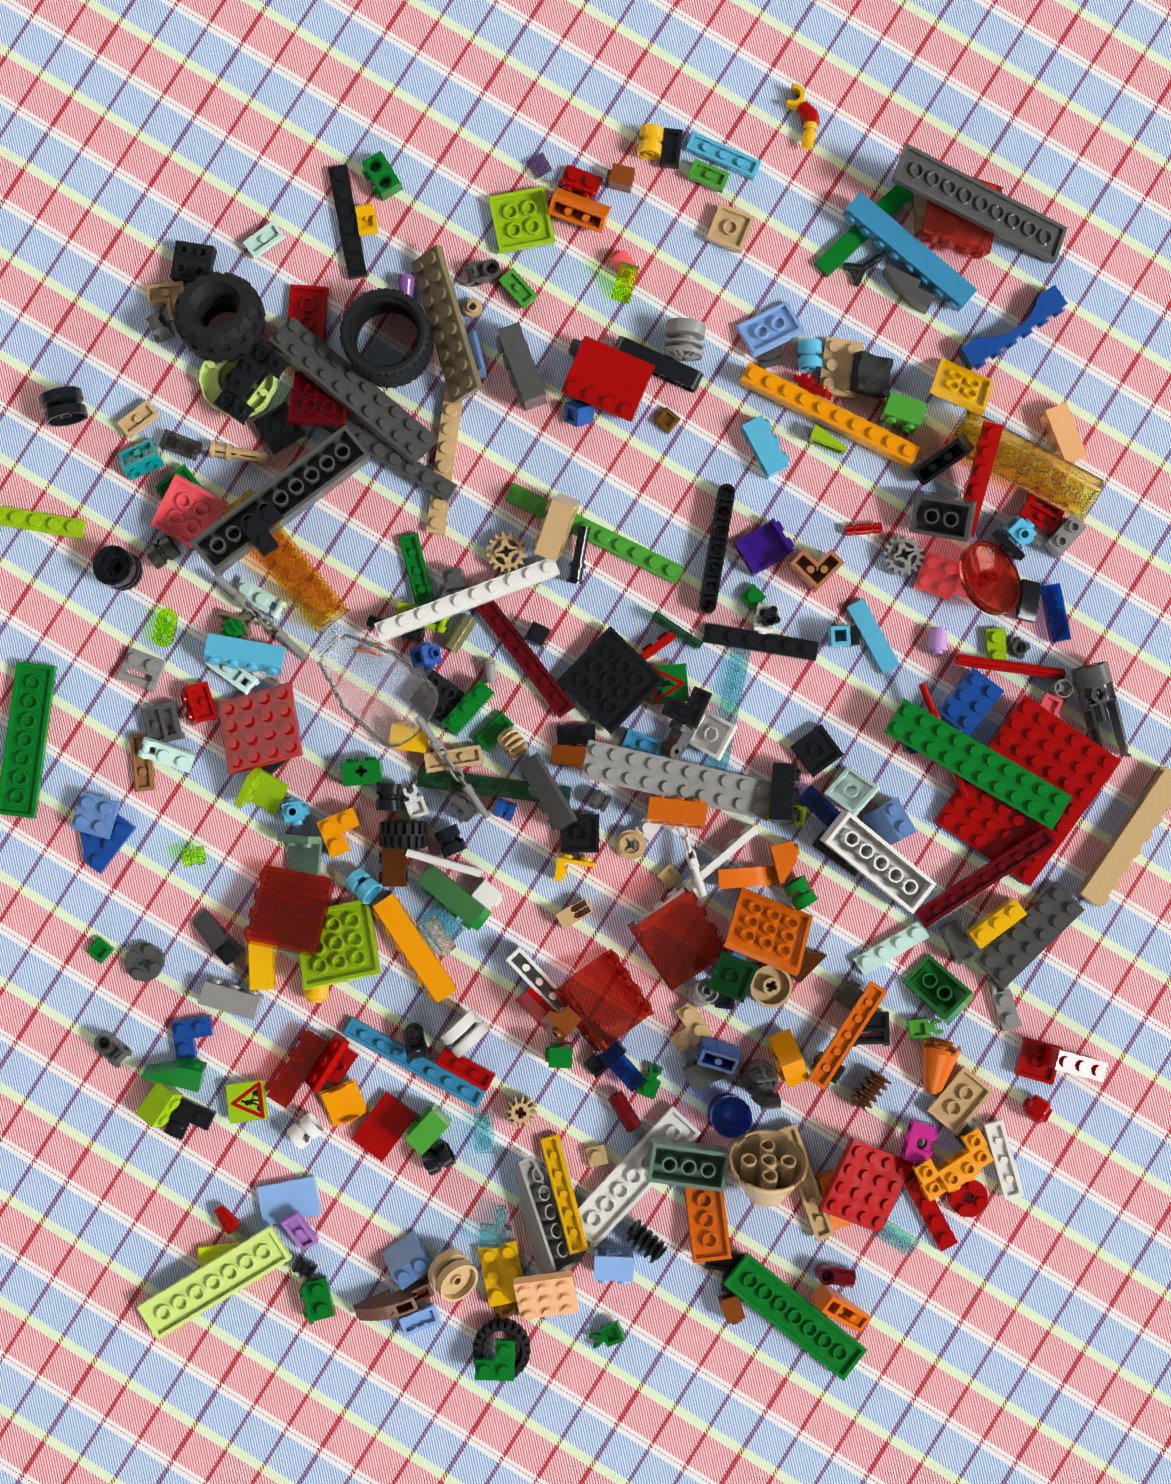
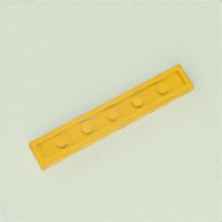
M559 1133L540 1138L569 1254L587 1251L589 1246Z

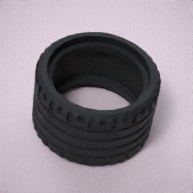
M377 288V290L372 289L367 293H362L363 295L356 297L350 303V307H347L346 312L343 314V320L340 323L341 345L351 366L359 375L378 387L397 388V386L402 387L412 383V380H416L423 374V370H426L431 361L430 356L433 354L432 332L424 310L410 295L393 288L392 290L389 288ZM382 313L401 314L410 319L418 329L416 345L412 352L404 360L392 365L371 363L358 352V337L364 324L374 316Z

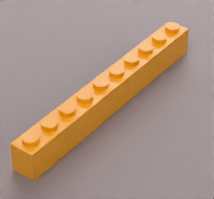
M751 362L748 363L740 379V386L907 469L913 464L921 448Z

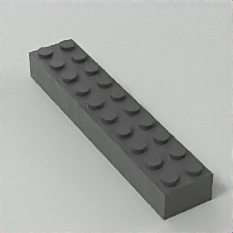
M344 425L192 539L190 544L215 576L218 577L256 548L241 529V523L272 502L284 518L282 522L269 530L271 535L275 534L369 463L370 454L348 427Z

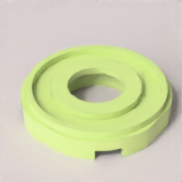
M253 346L250 350L251 352L247 354L248 357L256 348L255 346ZM244 355L237 357V360L231 362L223 360L222 363H217L210 359L205 360L199 372V383L205 400L213 409L230 418L232 417L215 406L214 401L224 390L225 387L223 385L227 375L236 369L239 360L246 357ZM268 373V376L247 402L248 405L255 409V412H252L249 417L263 411L268 406L277 389V378Z

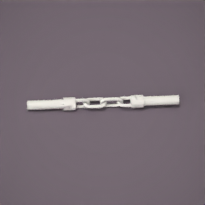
M677 827L680 838L685 842V856L689 869L692 871L699 897L707 896L699 871L700 866L696 853L689 844V830L685 828L687 836L684 835L683 837L680 827ZM692 851L694 858L689 859L688 853Z

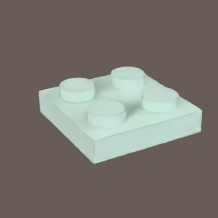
M848 766L824 792V796L840 808L857 816L879 791V786Z

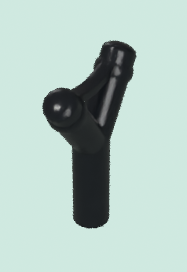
M877 254L863 264L844 263L843 269L852 275L853 285L858 287L865 271L882 261V258ZM851 270L858 271L856 277Z

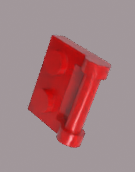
M1034 487L1018 515L1024 520L1026 518L1029 519L1036 528L1051 536L1064 515L1067 506L1063 503L1060 505L1041 494ZM1036 499L1057 511L1056 514L1035 503L1034 500Z

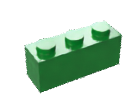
M479 680L441 723L458 736L493 698L495 692Z

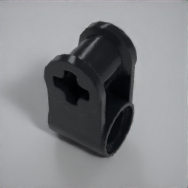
M410 1023L403 1031L407 1059L409 1062L421 1057L426 1059L429 1057L422 1026L418 1023ZM413 1027L417 1030V1037L409 1035V1028Z

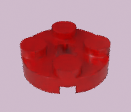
M976 1179L965 1182L959 1190L950 1192L947 1195L950 1207L962 1217L977 1216L988 1205L987 1191ZM968 1192L969 1195L972 1193L971 1200L968 1202L967 1200L963 1201V1198L965 1197L964 1193Z

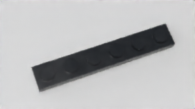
M347 164L328 167L348 278L352 280L368 277Z
M708 623L705 624L702 643L809 661H816L819 642L768 633L761 634L756 631Z

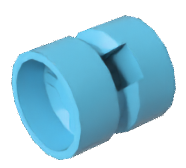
M806 339L797 342V354L800 356L797 359L798 371L815 372L823 368L822 357L819 356L822 353L821 340Z
M363 868L353 871L345 882V887L353 894H356V897L364 904H369L375 900L382 889L381 884L374 878H371L370 874Z

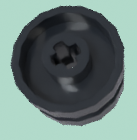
M58 387L43 392L39 396L41 408L46 410L43 415L48 426H69L88 418L87 408L82 404L84 401L82 389L79 387Z

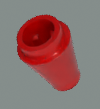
M224 1204L214 1211L223 1233L226 1232L227 1235H230L241 1226L240 1220Z

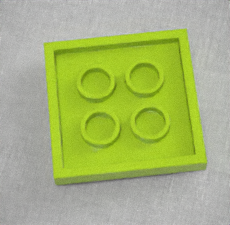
M544 186L488 197L500 254L555 244Z

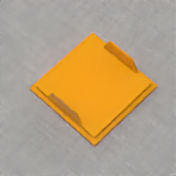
M355 1078L319 1092L333 1127L339 1124H346L369 1113Z

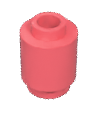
M618 249L611 255L610 263L621 277L623 276L627 279L637 271L635 262L625 250L621 251Z

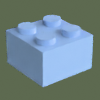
M594 1247V1280H597L599 1283L617 1281L619 1284H628L633 1282V1247Z

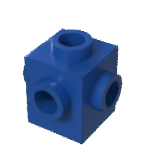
M423 642L419 644V647L409 650L413 669L424 667V670H431L436 668L435 665L443 663L439 644L431 645L430 642Z

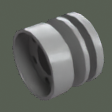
M672 318L667 320L665 335L669 339H666L664 342L663 355L677 361L701 360L703 358L702 350L704 344L700 341L705 338L706 324L692 318Z

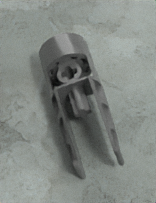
M1107 661L1071 670L1091 740L1103 748L1097 721L1102 723L1111 720L1121 756L1131 757L1127 750L1123 720ZM1096 691H1099V695H1096L1097 697H1095L1094 693H1097Z
M754 1059L745 1064L741 1071V1082L745 1090L752 1095L750 1096L751 1099L761 1106V1111L782 1108L779 1093H774L778 1085V1075L773 1066L763 1059Z

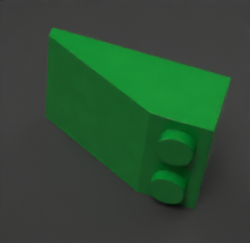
M930 954L902 981L947 1025L974 999L973 992Z

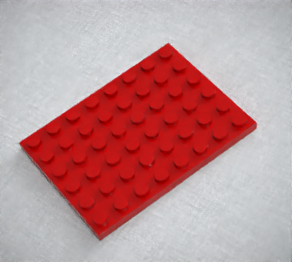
M1023 694L987 747L1072 796L1053 830L1047 828L1057 843L1011 872L1012 875L1031 886L1122 760ZM965 779L963 780L970 797L963 799L957 787L934 819L936 823L990 860H993L1044 826Z

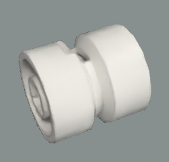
M310 1112L300 1119V1123H295L287 1129L288 1136L299 1149L305 1148L311 1143V1138L316 1139L324 1132L319 1120Z

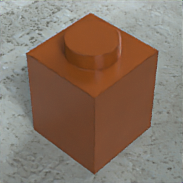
M613 163L612 170L608 169L606 181H609V188L631 193L636 168Z
M729 1292L718 1296L727 1325L730 1323L732 1325L742 1322V1319L746 1318L739 1297L735 1293Z

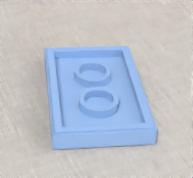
M787 301L736 325L737 332L753 358L804 334L802 325Z
M315 1175L257 1186L263 1226L280 1223L281 1218L296 1210L300 1212L303 1218L322 1214Z

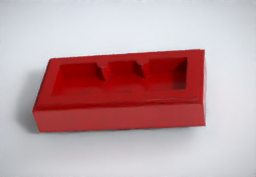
M347 1047L326 1081L334 1086L338 1085L359 1054L350 1047Z

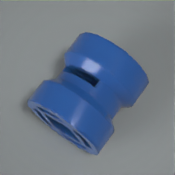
M499 797L493 815L497 817L502 816L505 820L511 822L517 804L513 802L508 803L505 799Z

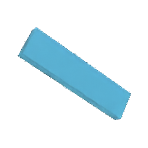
M692 131L684 150L752 181L762 162Z
M864 598L846 607L854 624L857 625V629H860L861 636L882 675L899 666V661Z

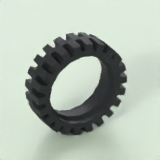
M496 1318L495 1321L490 1320L488 1324L485 1323L479 1329L473 1343L474 1363L476 1358H485L483 1355V1344L490 1334L496 1331L509 1332L517 1338L521 1348L520 1356L515 1362V1378L519 1373L523 1372L529 1361L530 1340L527 1332L523 1330L520 1324L517 1325L516 1321H509L508 1318L501 1320V1318Z

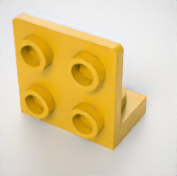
M562 853V857L558 856L554 881L562 882V878H566L568 866H565L564 863L596 867V862H592L593 859L590 857L581 856V860L573 859L571 854Z

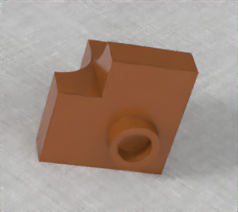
M567 1006L559 1013L550 1010L540 1021L547 1026L545 1030L560 1043L572 1032L582 1018Z

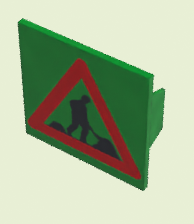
M686 663L652 666L665 681L650 695L651 705L665 704L669 696L687 702L689 692Z

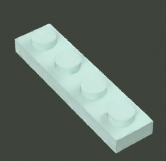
M917 920L854 957L853 960L864 976L930 936L921 921Z

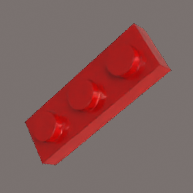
M335 1032L329 1040L328 1045L305 1080L309 1087L318 1093L350 1044L338 1032Z
M447 1046L444 1047L436 1062L438 1066L484 1091L488 1090L496 1075L495 1072L465 1056L457 1058L453 1054L452 1049Z

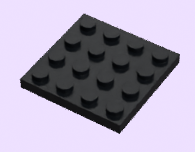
M611 626L557 680L611 735L665 681Z

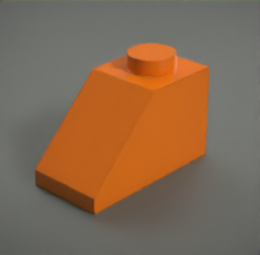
M792 840L769 846L779 884L785 882L798 860L797 855L800 854L797 843L794 844Z

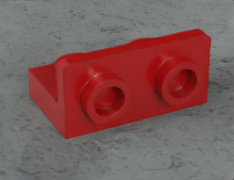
M567 164L563 177L559 180V188L595 201L603 178Z
M207 681L185 686L181 690L180 698L187 708L186 718L188 722H191L192 726L218 718Z

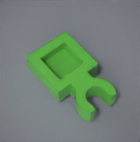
M927 1018L907 1020L909 1039L930 1038L929 1032L935 1034L943 1033L942 1029H935V1024L942 1023L940 1019H933L928 1023Z

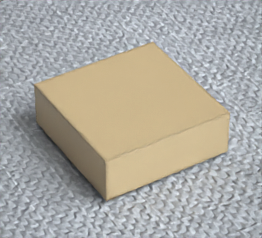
M670 862L656 874L668 889L683 877Z

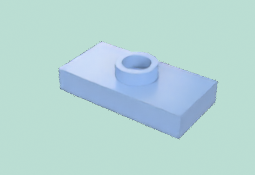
M435 1302L416 1311L398 1317V1321L406 1337L441 1323V1318Z

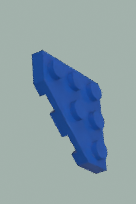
M117 813L110 839L80 831L85 863L102 874L137 827Z

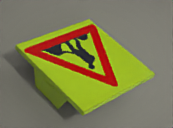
M264 1080L225 1085L230 1124L269 1118Z

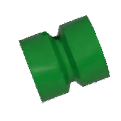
M805 875L792 880L783 887L787 896L792 897L791 902L796 911L809 906L818 899L814 890L808 888L810 884Z

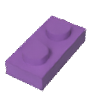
M298 1210L281 1218L280 1224L301 1251L318 1243V1236Z

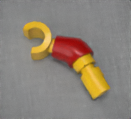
M792 84V93L798 95L799 98L795 101L788 99L786 107L791 110H797L798 115L802 119L801 124L804 130L802 133L801 149L813 148V142L816 140L815 131L817 126H819L820 116L818 110L808 101H805L803 87L799 84Z

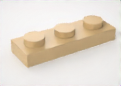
M481 745L447 750L449 759L459 768L484 764ZM439 751L441 756L446 754L444 751ZM436 752L423 754L426 774L449 770L446 761L440 759Z

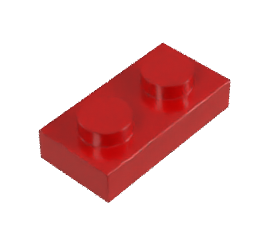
M666 631L657 637L658 642L653 645L650 642L641 649L643 653L640 656L644 660H648L676 639L672 631L670 633Z

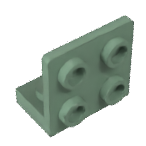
M277 833V841L285 842L284 845L288 846L287 872L310 875L320 874L323 837Z

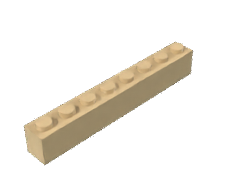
M1159 768L1076 891V894L1092 905L1101 907L1107 903L1110 897L1108 895L1112 889H1116L1120 884L1119 879L1122 874L1128 872L1133 858H1136L1141 853L1143 843L1151 838L1153 828L1161 823L1163 820L1162 815L1171 808L1170 768Z

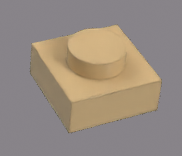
M604 1143L585 1147L590 1168L609 1163Z

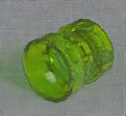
M203 845L196 846L195 849H182V859L185 867L193 866V864H206V853Z

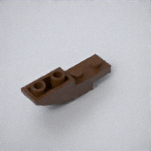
M426 1277L393 1294L387 1289L353 1305V1308L360 1321L387 1320L418 1310L417 1303L433 1296L434 1292Z

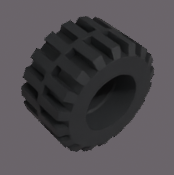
M416 820L382 821L379 823V846L387 849L425 848L428 846V823Z

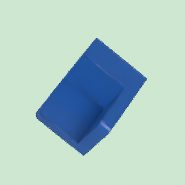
M581 400L565 403V422L575 427L593 422L594 406Z

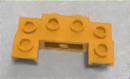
M974 1127V1130L965 1136H960L965 1149H960L936 1166H934L930 1158H926V1161L917 1167H912L919 1181L920 1189L927 1200L932 1201L946 1191L950 1193L959 1190L962 1184L974 1180L977 1177L976 1175L981 1173V1168L994 1161L986 1147L988 1144L978 1127Z

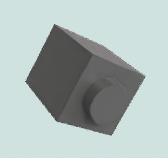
M461 567L442 570L445 590L447 592L466 589Z

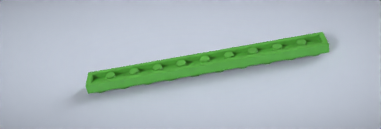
M513 483L505 501L541 519L545 518L548 513L545 509L549 500ZM576 514L570 531L571 534L577 536L579 525L591 527L588 542L676 585L684 569L683 566Z

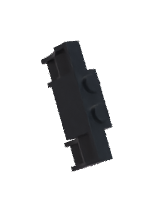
M259 343L249 357L246 355L244 359L239 360L233 374H229L226 377L225 384L223 385L225 388L214 401L215 406L244 426L251 413L255 412V409L247 404L249 399L268 376V373L279 380L287 366H290L289 362L277 353L272 352L262 343Z

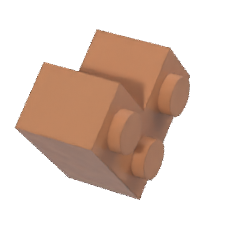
M803 549L789 563L788 567L815 593L845 562L830 549L817 563Z

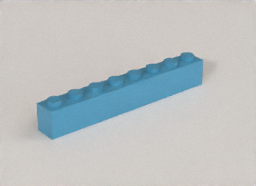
M861 191L842 214L849 224H854L859 228L863 236L872 239L876 247L884 249L893 261H898L903 265V269L906 272L920 279V284L928 286L936 297L946 301L950 309L959 312L978 290Z

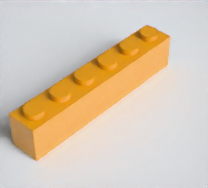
M390 894L373 906L375 917L379 921H383L385 932L389 937L393 936L396 941L394 943L395 947L400 953L403 952L405 954L407 965L410 969H415L417 972L416 978L421 985L425 984L428 991L426 993L429 998L438 1003L455 992L458 987L396 894Z

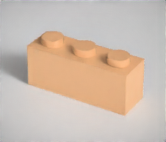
M1067 402L1047 409L1040 414V423L1047 431V441L1053 447L1055 452L1054 459L1059 463L1060 467L1082 460L1087 456Z

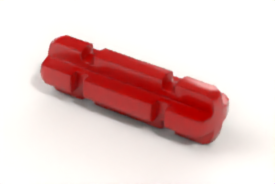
M882 523L846 525L844 528L845 535L881 533Z

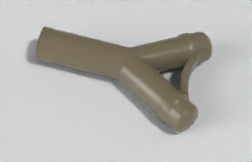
M223 609L219 610L218 616L222 618H234L235 621L237 619L241 620L245 625V628L242 630L246 637L252 634L251 624L256 617L250 612L237 615ZM251 619L248 627L244 621Z

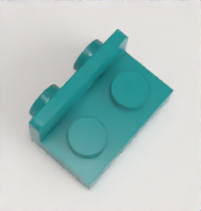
M152 438L117 453L122 470L130 480L165 465Z

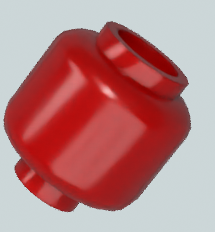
M1033 1095L1031 1098L1027 1097L1021 1106L1025 1108L1023 1115L1036 1124L1046 1123L1053 1111L1050 1102L1039 1095Z

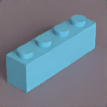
M208 633L204 650V660L211 665L222 664L232 669H237L238 667L245 668L250 672L261 671L271 676L282 675L286 656V647L212 633Z

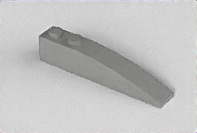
M533 1156L516 1162L517 1185L523 1221L539 1274L566 1271L583 1260L580 1252L572 1255L569 1254L557 1204L551 1195L553 1192L550 1186H546L543 1180L544 1176Z

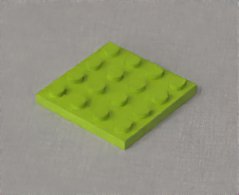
M357 900L293 914L304 990L382 974L370 903L364 904L362 901Z

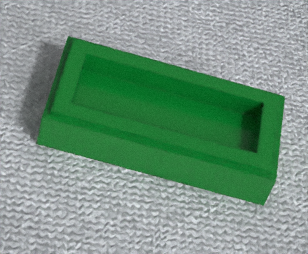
M500 712L474 739L489 752L498 743L497 737L500 733L509 727H513L515 724Z

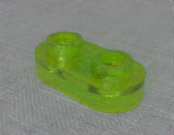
M163 609L158 613L153 639L159 646L168 647L174 641L178 623V615L175 611ZM167 616H171L170 622L166 621ZM164 634L167 635V640L165 641L162 640Z

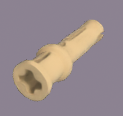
M212 441L210 444V458L221 457L227 461L233 458L264 464L269 462V452L236 448L229 443L227 445L217 444L216 441Z

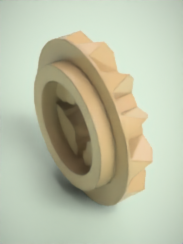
M627 829L618 835L616 849L626 859H637L646 850V840L643 834L636 829ZM627 839L630 841L637 839L634 844L636 849L632 846L625 849L628 844Z

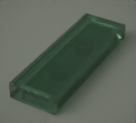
M655 611L652 615L653 621L668 631H672L675 636L694 649L699 650L702 646V641L658 611Z

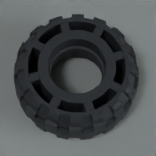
M218 271L210 272L209 275L203 276L202 274L196 277L194 282H189L184 287L183 293H179L173 311L175 327L185 346L190 351H193L197 357L205 360L210 359L217 363H222L223 360L231 362L237 360V357L241 355L246 356L251 352V348L253 346L256 347L260 342L261 335L264 333L266 326V313L257 291L244 278L229 272L224 274ZM225 312L236 313L229 323L221 327H207L209 322L218 314Z

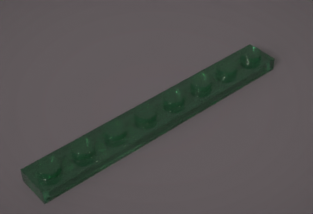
M419 767L417 787L463 792L461 789L463 787L462 784L456 781L449 771L426 774V768ZM453 772L457 778L461 776L459 772ZM463 773L465 782L472 785L475 794L540 802L536 795L532 796L527 786L530 785L528 781ZM558 785L569 804L571 787Z

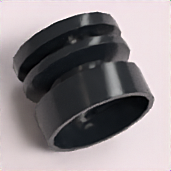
M111 545L102 548L95 555L92 564L93 573L96 578L115 590H131L142 579L143 567L139 558L120 546Z

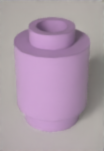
M930 628L927 651L931 652V655L940 656L943 655V652L947 651L948 633L946 628Z

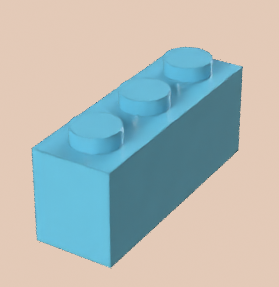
M760 415L743 424L740 431L766 479H769L786 470L790 460L786 452L781 451L779 447L781 443L776 435L773 436L769 420L767 418L764 419L763 415Z

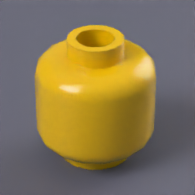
M329 986L303 990V997L307 999V1002L323 1003V1000L328 998Z

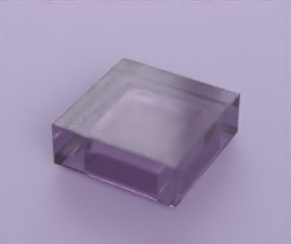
M543 152L526 161L535 180L552 171Z

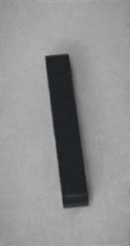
M730 484L721 485L716 494L698 602V610L704 616L711 615L717 605L735 497V489ZM728 490L731 496L724 498L721 495V491ZM724 508L727 510L728 515L725 517L720 516L718 509ZM716 527L723 528L724 535H717L714 529ZM716 545L721 548V553L714 554L711 550V547ZM715 564L718 567V572L711 573L708 566ZM705 584H714L715 591L708 592ZM703 602H710L712 609L710 611L704 610L702 608Z

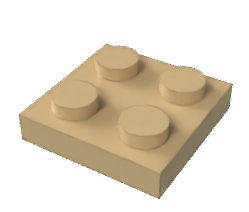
M720 203L706 241L741 254L755 216Z

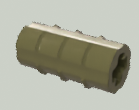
M463 613L443 645L457 654L477 621Z

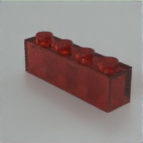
M312 1027L308 1031L304 1029L298 1038L301 1041L298 1047L294 1046L288 1054L290 1057L287 1064L283 1063L278 1070L279 1077L277 1080L273 1079L267 1088L269 1090L267 1097L285 1108L290 1105L309 1072L318 1061L319 1056L329 1043L330 1038Z

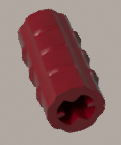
M622 1090L608 1097L607 1100L628 1133L637 1129L642 1124Z

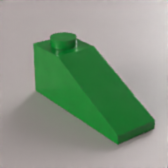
M185 1058L150 1064L145 1068L141 1078L199 1092L204 1081L207 1062L199 1059Z

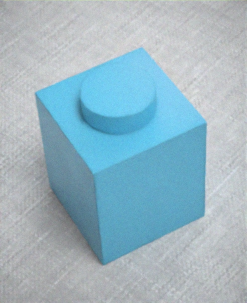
M850 625L830 626L827 629L828 648L848 647L851 645Z

